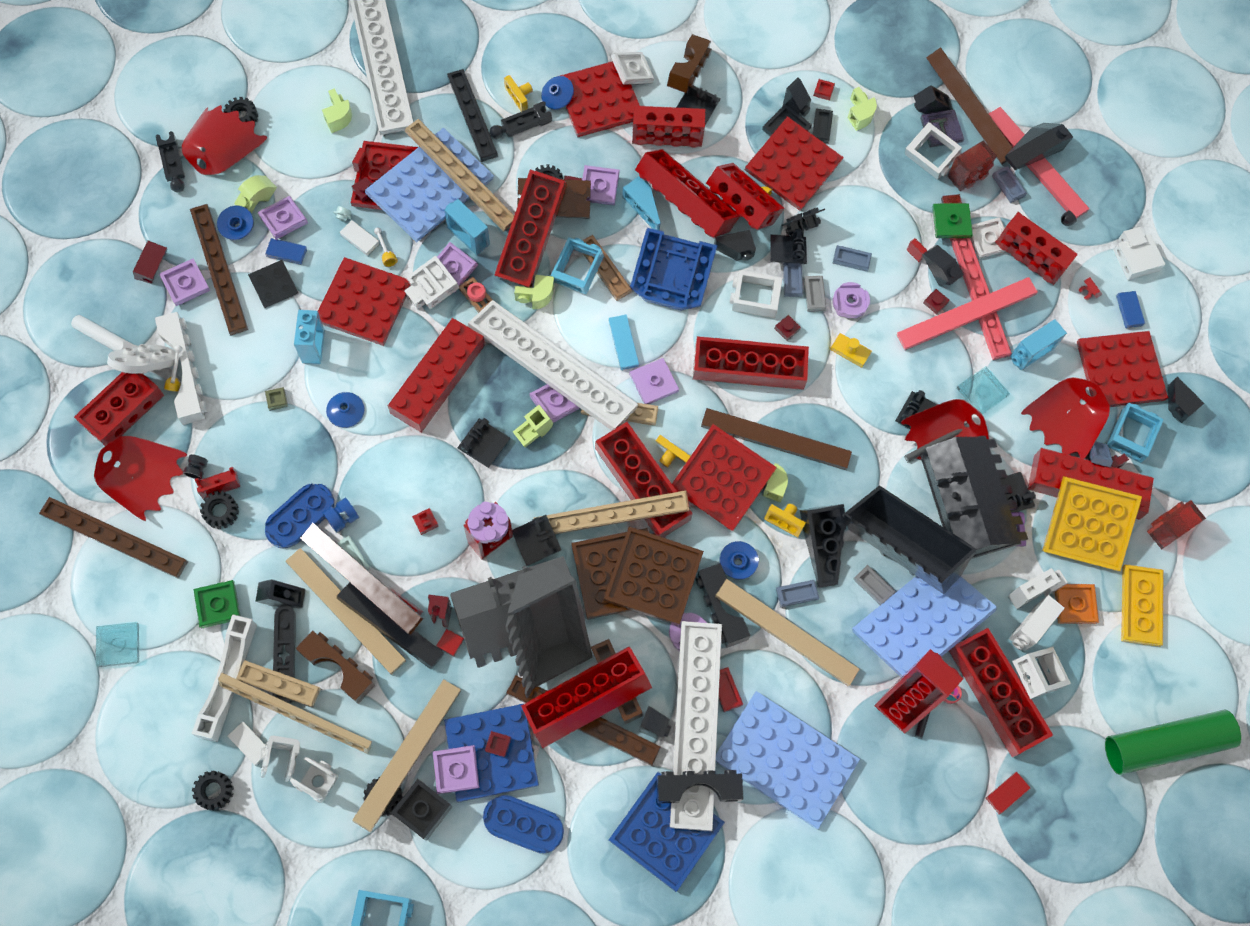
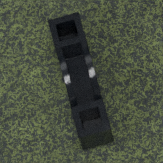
M721 563L698 571L696 583L698 588L704 592L703 600L706 607L711 609L712 614H710L712 623L722 624L721 644L724 643L726 648L749 640L751 635L743 617H735L728 614L722 608L720 600L715 597L727 579Z
M708 770L703 771V774L696 775L695 771H683L682 775H674V772L666 771L661 772V775L657 776L658 804L679 803L682 794L693 786L710 788L716 793L720 802H741L744 799L742 773L737 774V770H725L724 774H716V771Z

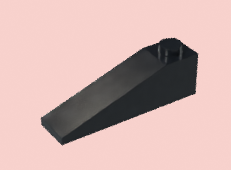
M1041 123L1032 127L1004 158L1014 170H1018L1063 151L1073 136L1063 124Z
M844 504L800 510L801 520L806 522L803 532L818 588L838 584L841 566L840 557L844 546L843 537L847 526L842 517L845 513Z

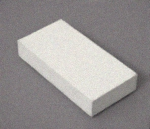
M352 220L339 232L340 236L366 256L380 244L379 240Z
M242 722L228 737L257 766L262 761L259 760L261 749L266 747V745L245 722Z

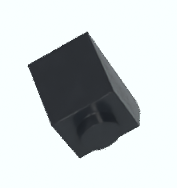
M797 77L786 88L783 105L786 104L800 116H806L810 111L811 98L801 79Z
M932 85L914 95L916 110L925 115L951 112L953 110L949 96Z
M750 230L715 237L714 245H717V251L736 261H746L755 255L756 247Z
M935 245L922 254L938 285H951L964 275L956 259L940 246Z
M1178 376L1168 385V410L1181 423L1205 404Z
M273 579L258 582L255 602L276 607L289 605L292 608L301 609L303 608L305 589Z
M648 706L639 732L662 741L663 736L668 737L672 726L668 725L670 719Z

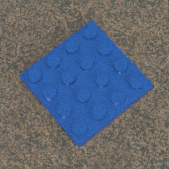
M523 704L444 720L449 749L474 745L476 751L480 788L455 792L458 803L539 786L529 723L521 707ZM491 731L512 737L506 758L485 752Z
M657 772L608 841L673 891L677 892L725 822L713 813L712 831L670 828L671 803L658 804L657 776L661 775V773Z

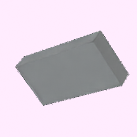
M805 276L804 286L807 312L826 311L823 276Z
M869 565L862 569L853 579L879 605L896 593Z

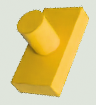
M511 75L504 77L505 89L521 112L527 110L528 100L525 95L533 92L531 84L527 82L518 87Z
M839 333L830 348L834 353L861 368L872 350L861 345L858 339H850Z
M659 435L655 440L666 449L659 462L667 468L675 457L684 463L690 458V455L662 435Z
M771 504L764 517V520L797 538L806 523L794 516L798 509L793 504H787L784 510Z

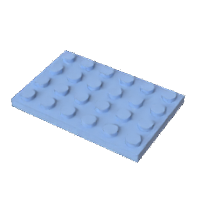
M442 128L435 134L484 185L493 180L494 175L445 128ZM420 147L365 190V193L415 242H418L446 219L444 210L449 203L459 199L464 204L470 199Z
M916 576L854 626L852 631L890 668L902 677L930 649L942 657L997 610V607L961 576L945 594Z
M756 691L716 753L715 762L727 770H737V774L742 773L743 781L815 829H819L860 758Z

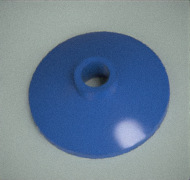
M564 76L553 77L547 81L542 89V101L546 102L545 106L549 109H561L571 101L574 94V86Z
M238 205L224 209L217 219L218 231L229 240H240L246 237L254 225L253 216L250 211Z
M351 392L336 394L329 400L326 407L329 421L340 428H349L359 423L365 411L361 398ZM344 405L348 406L345 410L341 409V407Z
M735 541L723 548L719 562L727 576L742 580L749 578L755 573L759 558L756 550L750 544ZM735 560H740L742 564L736 565Z

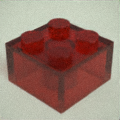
M983 140L955 158L947 177L959 191L965 188L969 189L979 179L984 180L989 175V170L994 166L997 155Z
M1192 500L1185 504L1181 501L1171 510L1151 523L1152 528L1147 532L1162 550L1205 520L1206 517Z

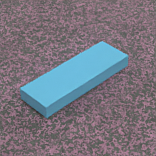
M627 314L610 317L608 321L620 370L639 367Z

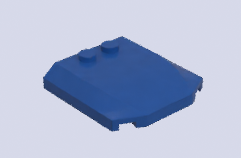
M647 227L630 288L646 302L677 310L701 307L717 245L702 241L696 243L665 235L664 231Z

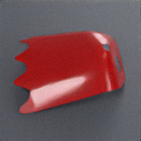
M222 105L217 106L211 111H208L207 107L185 137L182 144V153L199 173L214 175L222 173L259 147L267 139V136L256 135L254 133L255 122L240 121L238 111L224 113L222 112ZM204 147L206 149L205 152L200 151V148ZM197 159L205 161V169L199 167Z
M1072 377L1054 385L1029 404L1021 414L1032 416L1030 431L1042 430L1045 436V445L1059 444L1062 447L1063 454L1069 455L1073 452H1078L1080 458L1085 459L1107 422L1110 405L1099 385L1089 380ZM1086 388H1094L1097 393L1096 396H1089L1086 393ZM1080 400H1084L1086 404L1082 405Z
M962 399L946 401L901 421V424L911 426L905 440L916 442L917 449L958 429H962V431L955 437L986 436V439H989L984 416L975 407ZM973 414L979 417L981 421L980 425L976 424L973 421ZM965 421L969 424V427L964 426Z
M121 436L100 450L95 465L94 479L100 489L139 519L146 521L144 512L146 510L160 511L161 507L158 503V498L174 493L170 485V479L173 476L183 475L177 460L181 457H186L187 454L181 450L142 438ZM107 451H111L112 456L110 460L103 462L104 454ZM117 461L120 462L119 467L114 466Z

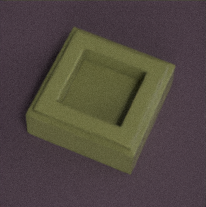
M284 387L265 391L269 411L288 407Z

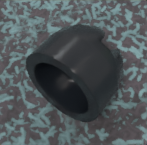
M1069 210L1061 216V223L1065 226H1071L1077 222L1076 216Z

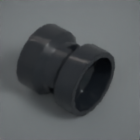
M190 454L187 460L188 466L184 468L183 474L190 478H199L201 480L204 475L203 469L207 466L208 460L199 455Z

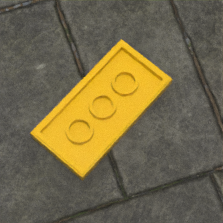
M1126 564L1122 566V642L1163 646L1164 570Z

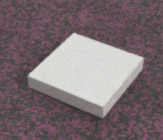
M620 52L611 55L623 85L653 83L655 80L643 52Z
M1000 217L972 224L973 236L970 239L979 259L1006 252L995 244L1005 229Z

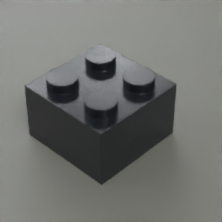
M417 779L391 814L427 841L452 809V805Z

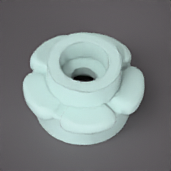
M338 206L337 210L334 211L337 215L336 218L346 222L347 219H351V211Z

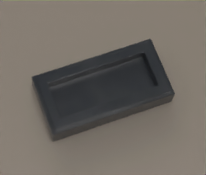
M816 108L812 135L823 143L829 144L833 111Z

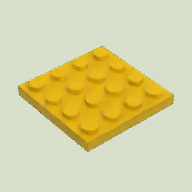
M1063 476L1042 551L1121 571L1142 496Z

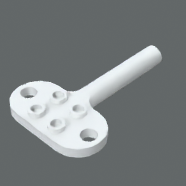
M82 315L75 316L71 322L74 329L113 350L108 354L107 363L115 370L125 373H147L148 371L162 370V368L174 366L176 352L173 349L153 344L134 345Z

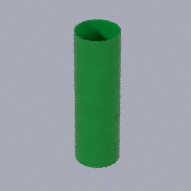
M1225 709L1107 736L1105 739V751L1113 771L1118 775L1237 748L1241 744V731L1234 715Z

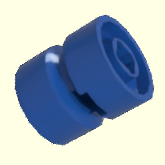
M346 497L337 502L335 508L330 507L322 512L336 533L344 529L346 523L351 524L360 518Z

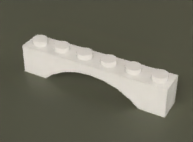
M178 312L155 317L158 334L163 342L173 349L176 345L182 346V351L179 355L182 365V383L179 393L174 400L177 417L182 425L204 420V412H207L205 402L201 401L200 398L203 392L200 384H197L196 381L199 375L196 367H193L192 364L195 358L192 350L189 351L188 345H191L189 335L185 334L184 329H187L186 321L179 316Z
M236 615L231 617L217 676L205 704L198 713L192 734L198 738L218 743L234 695L233 692L220 687L218 678L221 673H224L236 679L244 660H246L257 624L252 619Z

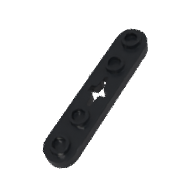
M282 605L276 609L274 614L273 671L295 678L296 613L289 605ZM284 645H286V652L290 654L285 658L286 665H283V659L279 657V654H283ZM272 693V696L289 704L293 701Z

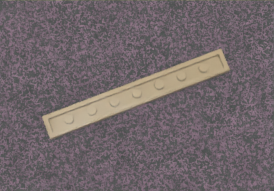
M419 119L405 128V132L503 232L511 227L514 215Z
M687 491L556 513L547 515L554 533L561 534L687 512L690 509Z
M301 548L285 561L391 675L406 662L405 658L375 627L336 599L341 590Z
M728 579L725 580L715 597L845 685H851L859 671L858 667Z
M221 673L218 678L219 685L222 688L367 754L371 749L372 741L224 673Z
M443 679L352 821L371 833L460 694V688Z

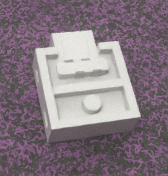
M1140 227L1124 231L1119 237L1120 242L1113 249L1127 280L1159 272L1166 265L1151 234L1144 235Z
M436 256L406 277L411 286L405 290V293L417 309L425 304L429 309H432L459 289L457 282Z
M1050 568L1019 586L1008 597L1015 608L1018 609L1043 594L1045 596L1050 595L1068 582L1059 569L1054 572Z

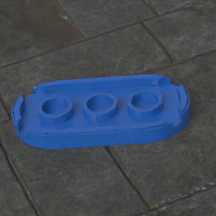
M311 483L300 488L266 520L265 535L269 542L278 548H290L298 544L302 540V535L312 523L318 526L326 519L322 512L330 507H334L332 492L323 484Z
M502 795L488 802L483 812L484 825L490 834L533 852L549 853L555 850L563 839L564 828L561 820L555 813L512 796Z

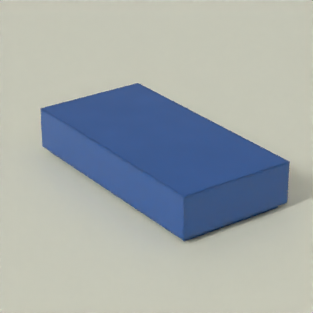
M271 238L265 254L269 258L302 265L307 247Z
M1136 291L1118 293L1116 298L1125 328L1143 326L1145 321Z

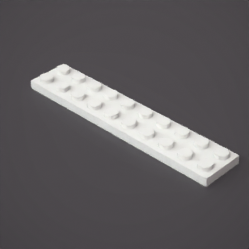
M350 0L379 134L385 135L405 131V128L413 123L386 1Z
M492 300L468 322L469 328L483 335L484 339L611 431L622 425L637 409L638 404L495 301Z
M681 622L673 759L674 775H682L683 771H695V775L703 774V771H715L722 624ZM693 786L687 789L682 794L679 803H671L670 828L712 831L714 791L705 786Z

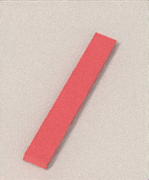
M1001 107L989 113L1013 148L1025 134ZM1046 158L1027 165L1066 211H1071L1076 216V219L1089 210L1088 206Z
M949 238L959 267L964 274L963 278L971 301L990 294L971 239ZM997 312L978 319L992 360L1010 357L1012 353Z
M1028 277L897 332V337L904 350H907L1035 296L1038 291Z

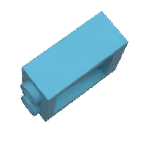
M459 199L446 206L444 211L447 228L475 255H478L490 245L488 226Z
M568 237L550 275L554 277V283L587 294L604 258L602 249L595 244L588 245L579 238L572 239ZM573 250L595 257L584 281L563 273Z
M298 310L294 346L302 363L321 364L325 329L316 310Z
M1054 319L1020 341L1010 356L1013 364L1018 366L1020 370L1025 369L1054 350L1067 332Z
M1128 403L1122 409L1107 444L1109 448L1121 454L1125 453L1127 457L1142 463L1149 456L1164 419L1158 417L1155 413L1141 409L1136 404ZM1126 417L1150 427L1143 446L1119 435Z
M359 890L351 926H363L369 898L403 903L398 926L407 925L408 917H412L414 904H411L412 899Z

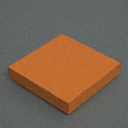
M1066 584L1055 591V600L1064 607V610L1057 617L1058 624L1099 623L1095 584Z

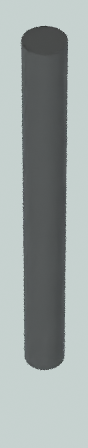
M965 423L964 426L969 427V424ZM962 429L952 431L904 456L907 462L914 460L923 454L925 448L955 437Z

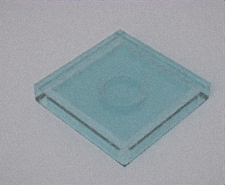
M986 366L957 386V390L969 404L975 407L982 415L1010 395Z
M138 622L96 626L97 667L139 663Z

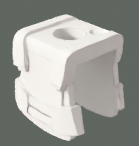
M270 736L266 747H262L259 760H263L261 778H264L266 775L271 748L290 751L285 774V781L288 782L294 774L295 759L299 754L300 742L296 739Z
M305 757L304 760L311 764L309 770L301 782L293 778L290 781L297 790L304 791L313 797L315 801L322 803L338 779V775L330 770L332 766L321 760L318 763ZM316 776L324 778V783L321 787L313 785V779Z

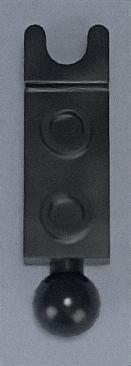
M543 101L533 105L532 108L501 119L502 126L493 125L489 133L495 139L501 138L505 132L508 137H511L536 126L551 123L552 114L551 112H546V102Z
M170 131L169 138L162 140L160 135L157 134L156 141L167 182L171 181L170 188L176 193L181 192L185 187L181 178H185L176 136L174 132Z

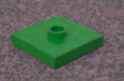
M969 203L933 204L932 210L936 238H971L973 236Z
M234 580L193 589L198 622L201 629L230 622L232 615L241 616Z

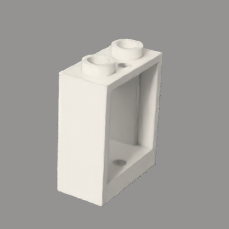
M928 122L906 147L905 155L938 180L941 175L944 177L949 172V166L952 163H957L961 158L962 147ZM931 135L953 151L939 168L917 152Z
M739 270L738 277L734 276L732 287L735 288V293H731L730 304H733L732 311L775 318L778 310L782 277ZM742 282L772 287L770 305L739 300Z
M1046 596L1036 604L1009 639L1012 641V644L1024 652L1040 640L1064 610V607L1051 596Z
M1053 647L1026 654L1012 661L1030 699L1054 692L1071 684ZM1037 658H1038V660H1039V662H1040V664H1041V667H1042V669H1043V671H1044V673H1045V675H1046V677H1047V679H1048V681H1049V683H1050L1049 686H1048V684H1047V682H1046V680H1045V678H1044V676H1043V673H1042V671H1041V669H1040V667H1039V665H1038V663H1037V661H1036Z

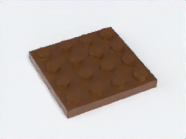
M629 526L603 601L679 626L704 551Z
M648 528L639 529L649 533ZM627 532L571 543L587 620L633 611L603 601Z

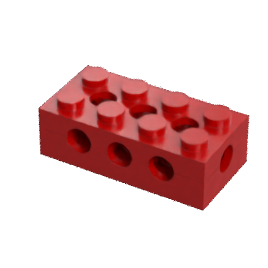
M634 106L632 144L702 147L705 130V109Z
M734 163L717 166L706 182L713 193L723 198V202L736 210V214L744 217L754 229L758 230L773 225L785 209Z
M1020 212L1016 213L995 242L1000 249L1011 254L1017 261L1022 262L1031 271L1036 272L1046 282L1053 285L1078 255Z
M121 372L74 418L102 445L106 446L116 438L121 437L164 394L143 373Z

